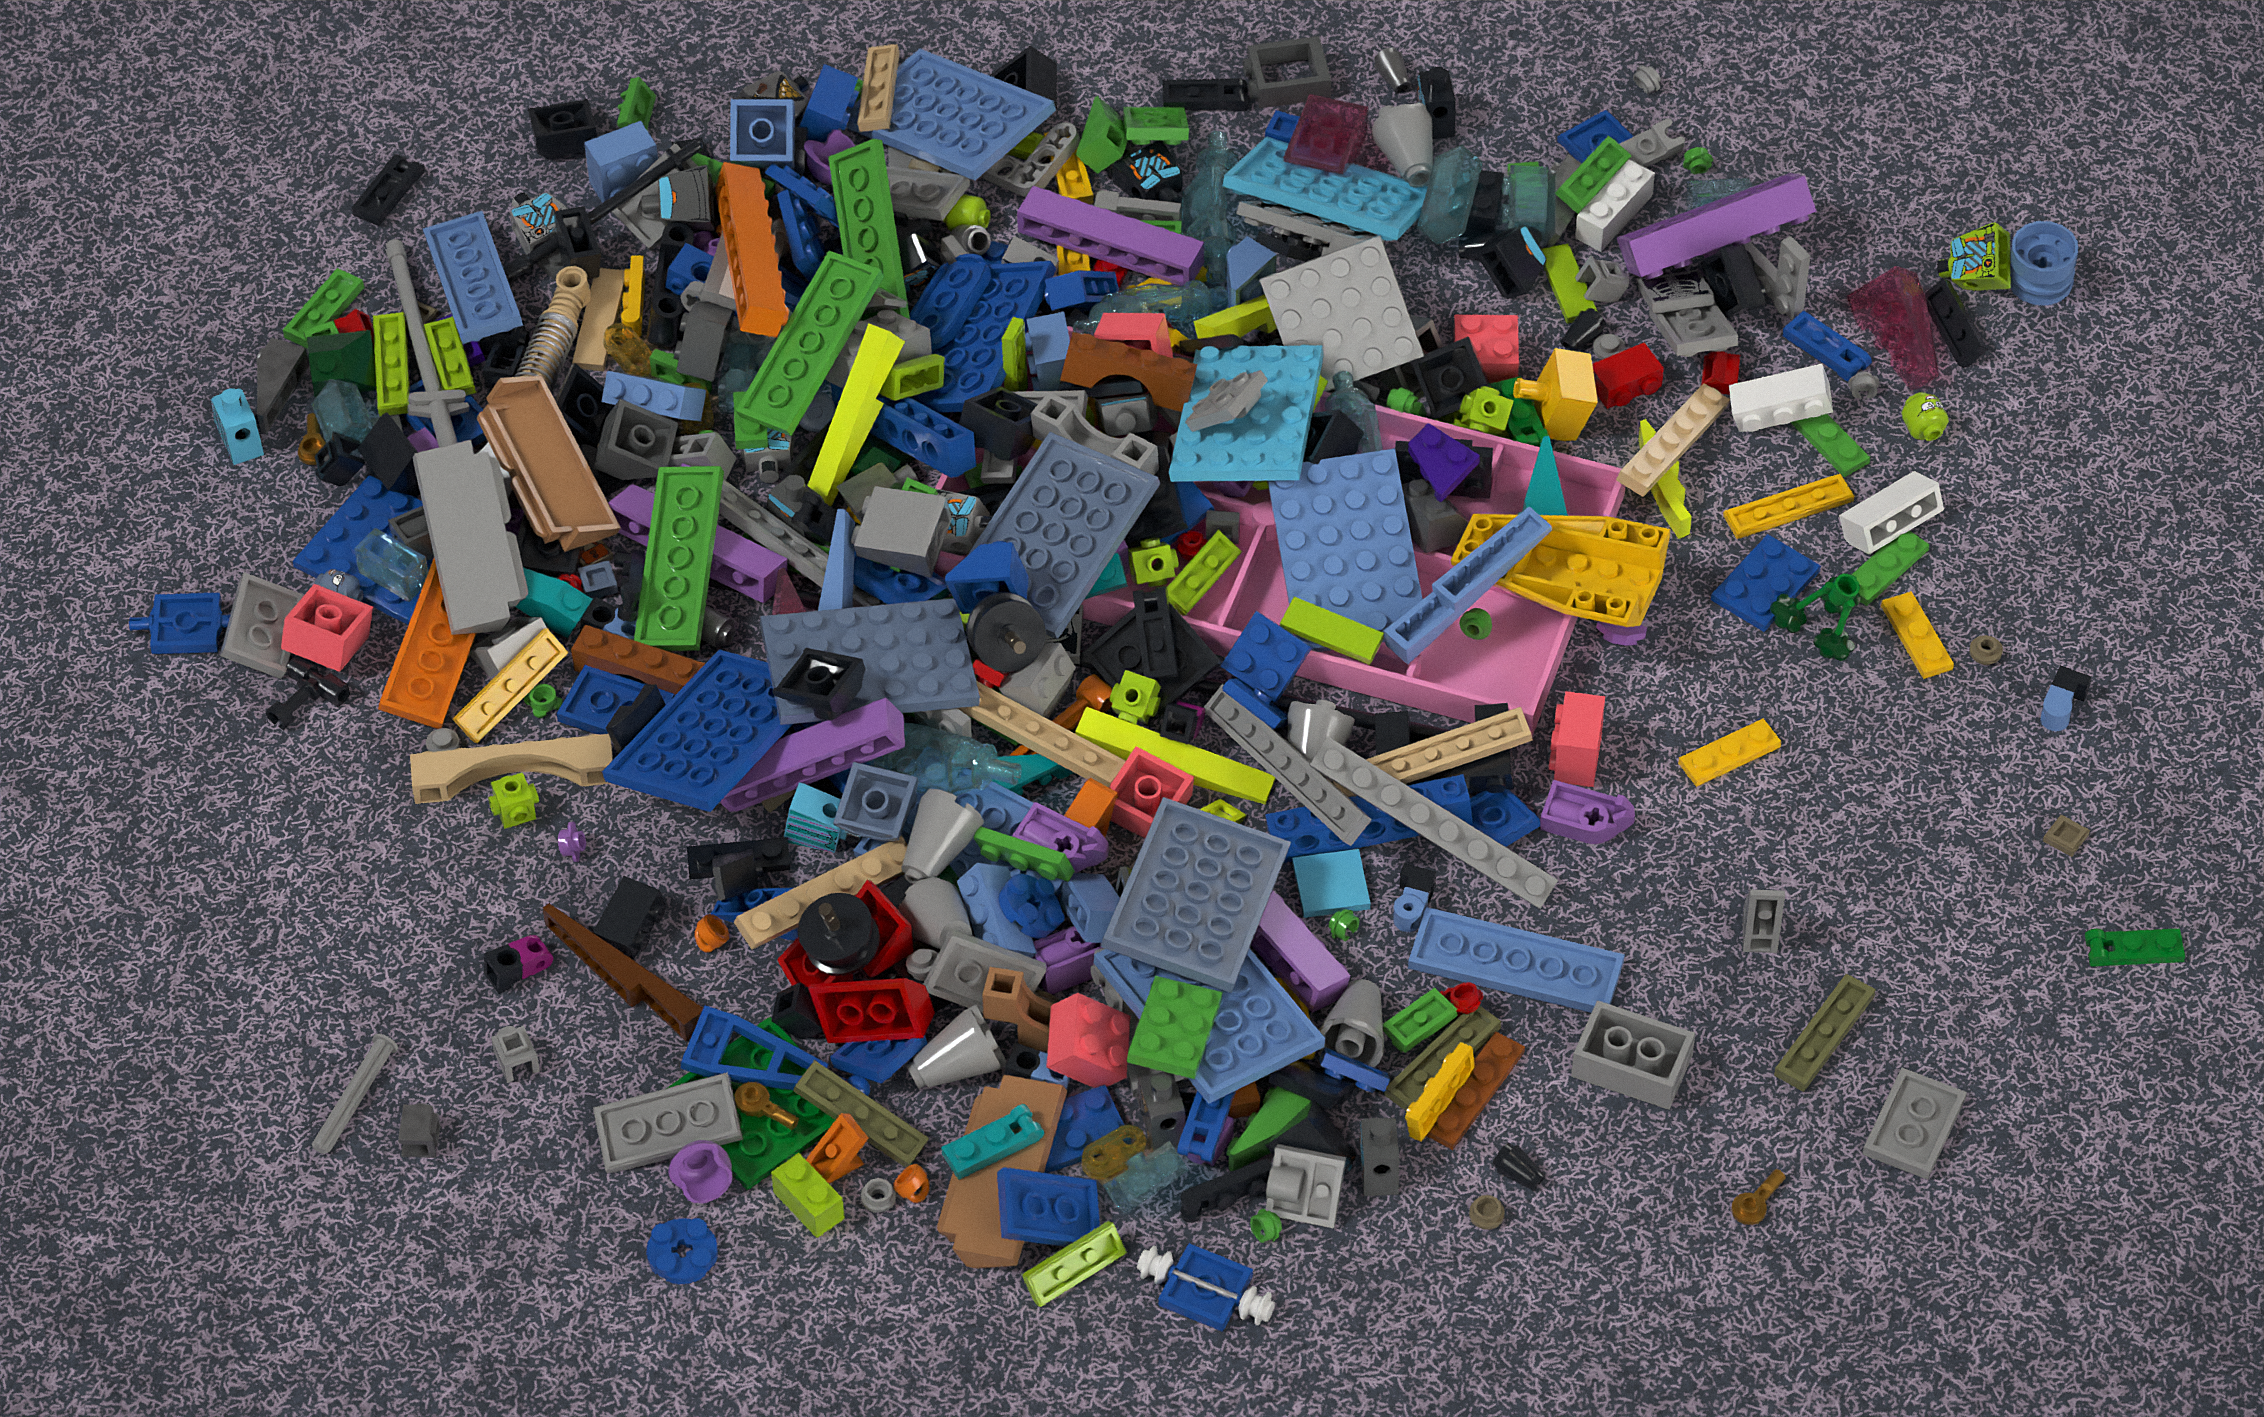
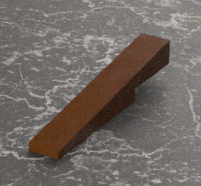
M550 903L543 907L545 926L631 1008L643 1000L686 1042L691 1039L703 1007Z

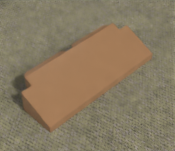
M543 376L500 378L486 399L489 404L478 414L477 421L500 466L509 472L512 478L510 485L535 534L542 537L544 543L558 539L564 552L616 535L621 527Z
M1003 1075L999 1089L984 1086L983 1093L975 1098L964 1136L1010 1114L1012 1109L1021 1104L1028 1106L1033 1114L1032 1120L1040 1124L1044 1130V1135L1036 1143L960 1180L957 1179L953 1172L937 1224V1230L941 1235H945L950 1242H954L952 1249L967 1267L988 1268L1018 1265L1024 1241L1001 1238L997 1172L1003 1167L1044 1173L1067 1094V1090L1063 1085ZM1018 1127L1012 1131L1014 1134H1017L1021 1132L1022 1129L1021 1127Z

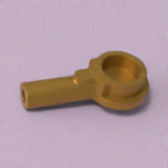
M310 413L307 415V435L303 436V440L300 442L298 456L303 463L316 465L315 455L326 442L320 434L319 415Z
M748 1082L742 1084L735 1092V1104L745 1115L756 1117L765 1115L790 1130H793L798 1124V1117L769 1101L768 1090L762 1084Z
M1775 1169L1754 1193L1746 1192L1735 1197L1732 1202L1731 1211L1734 1218L1745 1225H1754L1761 1222L1767 1212L1765 1201L1785 1180L1784 1173Z

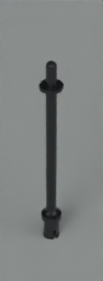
M694 140L675 154L668 148L666 150L668 157L666 160L587 213L591 226L676 168L678 172L684 171L682 163L702 150V142ZM557 234L529 254L520 255L517 253L513 256L514 260L503 267L505 275H508L509 286L524 275L528 277L533 274L534 265L559 248Z

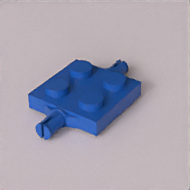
M220 593L155 594L154 607L149 617H130L129 629L130 631H150L152 654L218 652L219 635L223 628H227L231 614L222 615Z

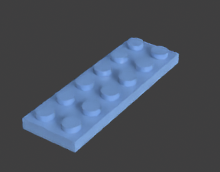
M483 211L423 228L462 344L478 341L484 337L500 332H508L513 328L523 326Z
M1426 907L1408 960V969L1461 982H1471L1478 986L1592 1013L1597 1000L1611 1005L1623 967L1625 954Z

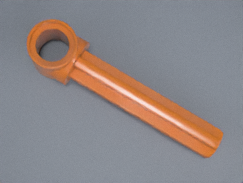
M1096 674L1088 676L1077 689V701L1053 719L1052 722L1071 731L1079 724L1086 707L1105 713L1113 704L1110 702L1113 688ZM1021 745L1010 756L1039 753Z

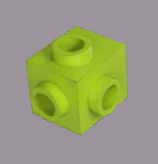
M1482 386L1481 389L1477 388L1469 395L1466 394L1460 406V413L1463 414L1461 423L1469 426L1471 430L1498 435L1505 431L1513 400L1499 396L1500 392L1494 388Z
M1160 538L1140 541L1141 546L1128 549L1131 579L1137 585L1148 583V587L1160 586L1168 583L1167 578L1176 577L1174 568L1179 566L1175 548L1170 549L1168 543L1160 542ZM1156 559V563L1151 566L1152 561Z
M1125 670L1120 684L1116 683L1112 689L1110 702L1113 704L1111 707L1119 714V719L1133 724H1137L1138 721L1147 724L1150 716L1154 717L1160 705L1158 694L1161 686L1154 679Z
M523 772L513 776H505L500 780L491 782L493 796L488 797L489 805L493 816L499 815L504 829L536 819L534 804L539 802L538 794L533 783L527 784Z

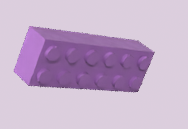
M1788 173L1619 236L1617 241L1629 273L1637 275L1639 278L1645 277L1648 280L1662 275V269L1674 266L1675 269L1685 267L1693 263L1691 258L1701 255L1707 258L1721 250V247L1732 244L1736 246L1746 244L1751 241L1750 236L1761 233L1762 236L1778 232L1780 230L1779 225L1791 222V225L1805 222L1809 220L1808 214L1816 212V208L1805 176Z

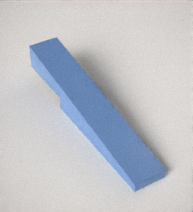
M1531 507L1526 508L1432 584L1433 592L1385 629L1386 646L1408 665L1552 531V526Z
M837 509L818 611L853 608L854 544L851 543L855 522L845 509Z

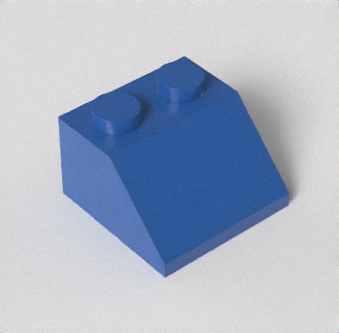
M826 64L823 65L799 126L808 128V140L826 142L827 136L832 130H845L851 113L846 112V108L853 109L859 91L854 90L858 77Z
M995 541L992 544H980L945 576V582L961 614H970L979 601L998 592H1012L1027 600L1028 574L1013 542Z

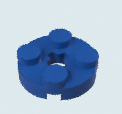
M1015 874L1005 883L1004 888L999 893V904L1005 917L1010 923L1016 920L1023 926L1020 931L1029 937L1045 938L1065 919L1060 903L1054 894V886L1046 878L1037 879L1027 874Z
M680 1218L657 1224L651 1231V1237L646 1249L651 1270L656 1275L658 1274L673 1284H688L700 1280L714 1266L718 1257L715 1235L707 1227L706 1222L699 1218ZM679 1245H685L686 1248L692 1249L687 1251L686 1257H679V1254L676 1252L672 1253L673 1250L678 1249Z

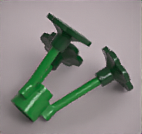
M1841 574L1838 577L1830 578L1822 588L1802 601H1799L1797 598H1790L1784 593L1780 594L1770 606L1771 612L1775 615L1776 625L1781 629L1786 628L1790 633L1798 632L1807 620L1803 612L1804 607L1820 598L1824 601L1826 612L1829 614L1838 613L1841 616L1837 627L1833 629L1823 628L1820 634L1815 636L1813 643L1820 649V655L1824 658L1830 659L1834 657L1839 661H1844L1847 659L1849 652L1855 648V644L1849 639L1848 633L1843 629L1853 607H1856L1861 601V597L1858 594L1860 590L1859 582L1854 575Z

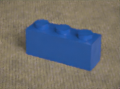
M1079 270L1045 279L1046 288L1044 295L1046 302L1051 306V311H1073L1075 307L1100 309L1122 303L1115 272Z

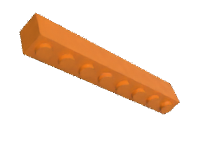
M723 162L715 185L740 331L777 338L781 326L787 324L789 308L785 307L784 303L786 292L781 287L782 271L778 270L779 254L774 249L775 235L771 233L772 218L768 217L769 201L764 196L765 182H762L758 168Z

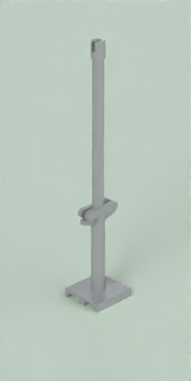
M397 239L390 240L386 243L387 249L385 250L393 270L425 392L409 394L408 415L431 418L439 447L455 444L457 439L450 416L469 411L468 402L464 403L466 393L463 390H441L408 270L403 243Z

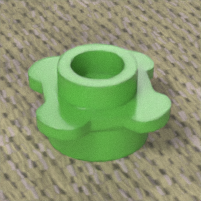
M548 684L536 685L524 697L525 704L531 706L533 715L537 718L545 717L552 710H559L563 703V700L556 696L553 686Z

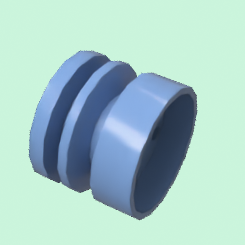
M2036 221L2026 224L2016 232L2011 246V290L2021 300L2034 305H2051L2060 302L2069 295L2074 284L2075 266L2078 256V241L2070 230L2063 225L2051 221Z

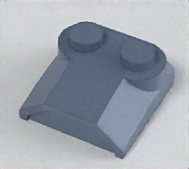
M853 762L833 822L834 826L851 834L878 841H898L909 811L915 806L917 801L918 778Z

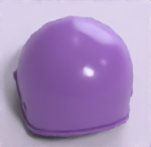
M835 129L828 134L825 143L814 140L806 141L804 148L809 171L819 182L832 185L828 157L856 145L848 136Z
M696 1140L685 1145L671 1160L668 1169L671 1181L679 1188H682L684 1196L693 1203H708L719 1198L727 1191L732 1182V1163L727 1152L720 1145L709 1140Z

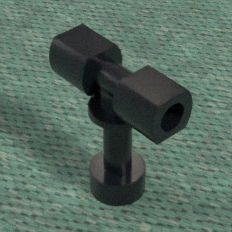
M296 655L289 661L286 667L289 677L297 681L299 690L283 704L276 701L266 710V716L273 724L281 720L282 724L279 728L285 730L294 721L292 713L309 697L316 701L321 696L336 707L342 705L350 696L348 684L333 674L323 676L318 672L317 664Z

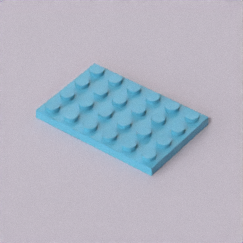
M1265 137L1224 175L1222 185L1232 189V192L1235 194L1259 197L1264 203L1288 206L1293 212L1317 215L1322 221L1346 224L1351 230L1359 232L1368 231L1377 234V236L1381 235L1383 240L1388 241L1398 240L1436 201L1438 189L1428 186L1414 188L1402 178L1269 137Z
M1207 346L1201 350L1196 349L1193 363L1197 364V369L1188 403L1183 405L1169 468L1170 481L1299 480L1324 357L1323 346H1238V348L1223 350ZM1260 370L1263 372L1268 381L1260 389L1261 397L1259 401L1243 418H1235L1193 432L1190 430L1185 421L1194 412L1192 410L1193 406L1211 393L1209 388L1215 382L1223 378L1226 381L1231 380L1242 372H1247V374Z

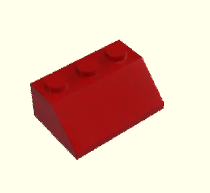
M907 978L810 984L808 988L828 1044L923 1038L935 1014L926 986Z

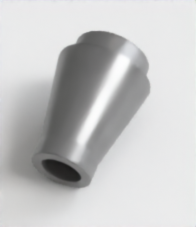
M1393 47L1380 51L1374 58L1375 69L1393 88L1395 93H1399L1400 89H1410L1411 83L1408 79L1402 53Z

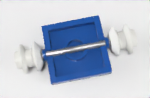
M1190 1243L1187 1245L1177 1265H1173L1172 1253L1170 1251L1164 1256H1160L1157 1254V1246L1155 1245L1149 1251L1145 1249L1139 1258L1137 1269L1141 1270V1279H1145L1149 1274L1155 1276L1156 1285L1169 1279L1158 1298V1306L1222 1332L1236 1307H1238L1240 1319L1244 1320L1248 1315L1254 1316L1255 1325L1257 1326L1262 1320L1267 1322L1273 1313L1275 1302L1271 1301V1292H1267L1261 1297L1257 1295L1256 1286L1245 1291L1253 1277L1252 1268Z

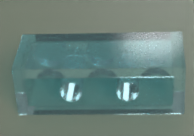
M1462 144L1435 157L1417 228L1437 245L1465 233L1483 161Z

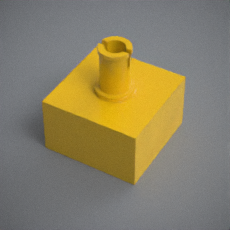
M1555 348L1537 381L1517 378V381H1515L1514 397L1517 399L1534 400L1535 410L1543 428H1546L1550 439L1576 441L1598 403L1592 359L1589 353Z

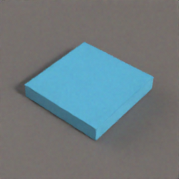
M1359 849L1292 858L1303 918L1331 915L1344 909L1352 910L1353 912L1370 909L1371 903Z

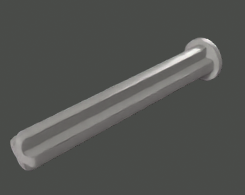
M375 1034L372 1041L374 1044L312 1142L313 1149L319 1153L326 1154L331 1151L389 1055L397 1052V1044L388 1036L383 1034Z

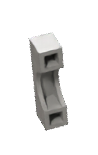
M1050 391L1031 412L1033 437L1044 441L1048 433L1052 432L1152 475H1155L1159 470L1156 445L1131 432L1125 438H1113L1103 434L1086 421L1075 404Z

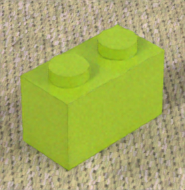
M800 1153L771 1172L773 1193L816 1238L844 1219L843 1198Z

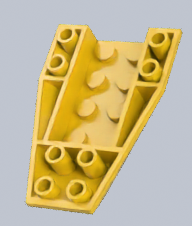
M1473 514L1451 558V564L1453 566L1457 565L1518 515ZM1540 515L1552 526V531L1493 585L1563 614L1624 627L1640 626L1662 579L1670 529L1609 516Z

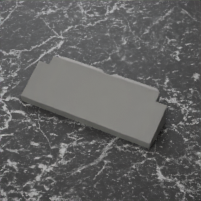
M471 440L415 453L412 458L451 635L502 631L511 617L509 607L517 606L520 600L525 599L528 595V588L516 536L512 532H506L505 524L511 519V513L499 461L494 457H489L488 451L474 454Z

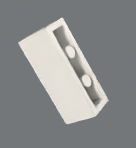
M1628 160L1577 215L1575 239L1602 252L1653 196L1655 173Z
M1823 364L1729 385L1732 415L1739 432H1754L1759 429L1788 424L1793 421L1818 417L1833 412L1830 384Z
M1915 471L1839 515L1844 539L1850 545L1867 554L1875 552L1900 535L1905 534L1944 510L1939 483Z

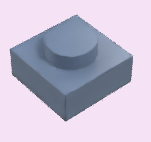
M609 560L577 568L584 594L591 599L618 593L617 583Z

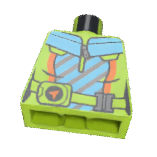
M1994 222L1954 238L1951 241V258L1937 262L1939 276L1941 278L1951 277L1955 284L1965 290L1978 291L2011 288L2010 233Z

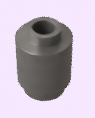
M959 225L950 233L967 254H978L981 256L990 247V235L981 226Z
M706 606L701 640L716 648H720L723 644L729 645L736 634L734 620Z

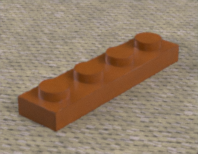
M1495 1031L1475 1058L1474 1071L1456 1092L1455 1097L1444 1112L1438 1116L1436 1123L1426 1136L1454 1150L1523 1056L1525 1046Z

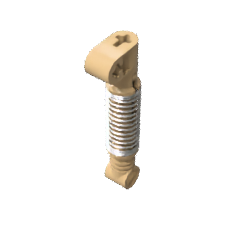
M577 266L565 267L556 275L557 288L549 304V308L544 310L538 319V324L535 326L531 341H529L522 358V363L519 364L520 368L515 377L542 375L551 394L573 340L576 337L579 313L591 300L586 272Z

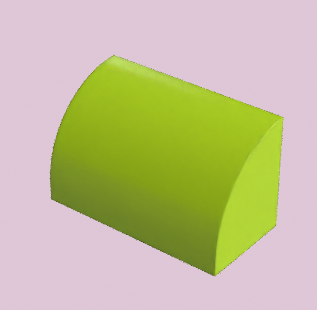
M929 354L894 364L879 394L896 401L942 388L945 357L938 354Z

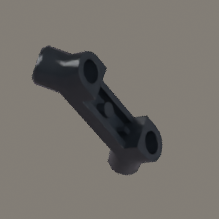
M673 222L665 226L660 242L646 336L650 344L673 347L678 342L684 305L681 302V295L673 293L665 285L668 268L685 243L693 246V231L688 225L681 222Z

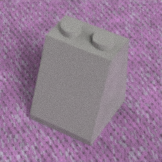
M875 486L872 496L867 495L864 500L861 526L856 525L852 534L851 543L854 544L857 556L931 578L952 520L947 498L940 495Z

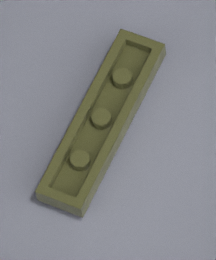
M1846 973L1776 1066L1774 1076L1804 1092L1873 1000L1876 989Z
M1481 1006L1473 1013H1463L1387 1085L1384 1095L1407 1111L1409 1105L1412 1102H1416L1422 1095L1427 1081L1431 1077H1435L1441 1069L1443 1060L1448 1053H1452L1458 1044L1462 1042L1472 1046L1473 1054H1475L1492 1037L1495 1031L1498 1032L1501 1029V1020Z
M816 1060L812 1062L794 1087V1092L835 1120L841 1113L851 1114L868 1136L867 1142L905 1168L913 1164L928 1143L929 1138Z

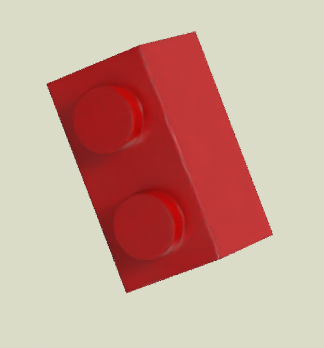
M1645 342L1592 364L1596 394L1607 409L1616 405L1619 407L1625 406L1633 398L1642 394L1651 395L1662 386L1664 367Z

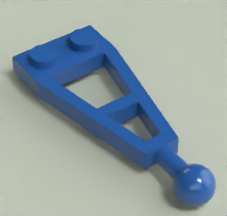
M704 1006L681 1060V1069L705 1077L728 1072L731 1082H757L767 1087L794 1090L795 1085L802 1076L779 1073L785 1058L805 1069H808L814 1060L827 1069L828 1063L737 1015ZM733 1031L774 1052L767 1071L720 1064ZM858 1075L851 1076L848 1079L840 1077L869 1096L870 1084L864 1077Z

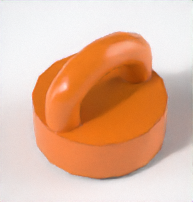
M707 914L697 923L695 941L700 950L710 953L715 948H720L729 940V930L725 923L717 916Z
M912 1164L898 1175L893 1184V1189L902 1198H908L913 1203L922 1202L927 1197L930 1189L927 1172L918 1164ZM921 1186L920 1192L918 1194H915L914 1192H916Z

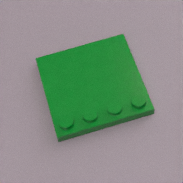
M771 1017L757 1025L761 1029L799 1048L778 1025L772 1022ZM741 1036L727 1046L720 1064L767 1071L774 1052ZM785 1058L779 1073L803 1076L807 1069ZM689 1072L667 1088L708 1077ZM731 1082L734 1099L737 1089L745 1083ZM764 1086L768 1090L769 1101L799 1118L796 1127L790 1130L765 1115L761 1117L745 1115L736 1106L743 1140L720 1146L727 1152L731 1160L732 1175L748 1191L768 1177L780 1165L822 1139L835 1122V1119L793 1090Z

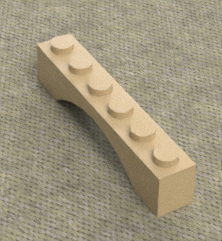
M591 734L572 738L560 737L553 740L524 741L522 743L505 745L493 744L486 747L457 748L455 750L425 751L418 754H410L415 804L449 801L460 791L476 782L512 772L552 774L568 779L582 787L611 784L605 782L602 773L613 761L612 743L609 734Z

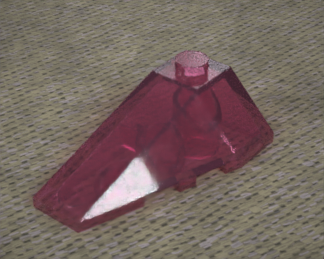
M1895 266L1847 295L1856 324L1862 331L1867 328L1870 329L1876 337L1873 342L1874 346L1878 350L1885 348L1892 356L1890 361L1891 367L1910 390L1918 389L1939 377L1927 301L1916 272Z

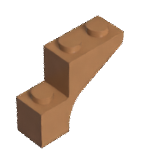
M989 967L982 994L983 1018L1016 1023L1019 1044L1048 1052L1051 1005L1053 1004L1038 997L1028 988L1024 980V972Z

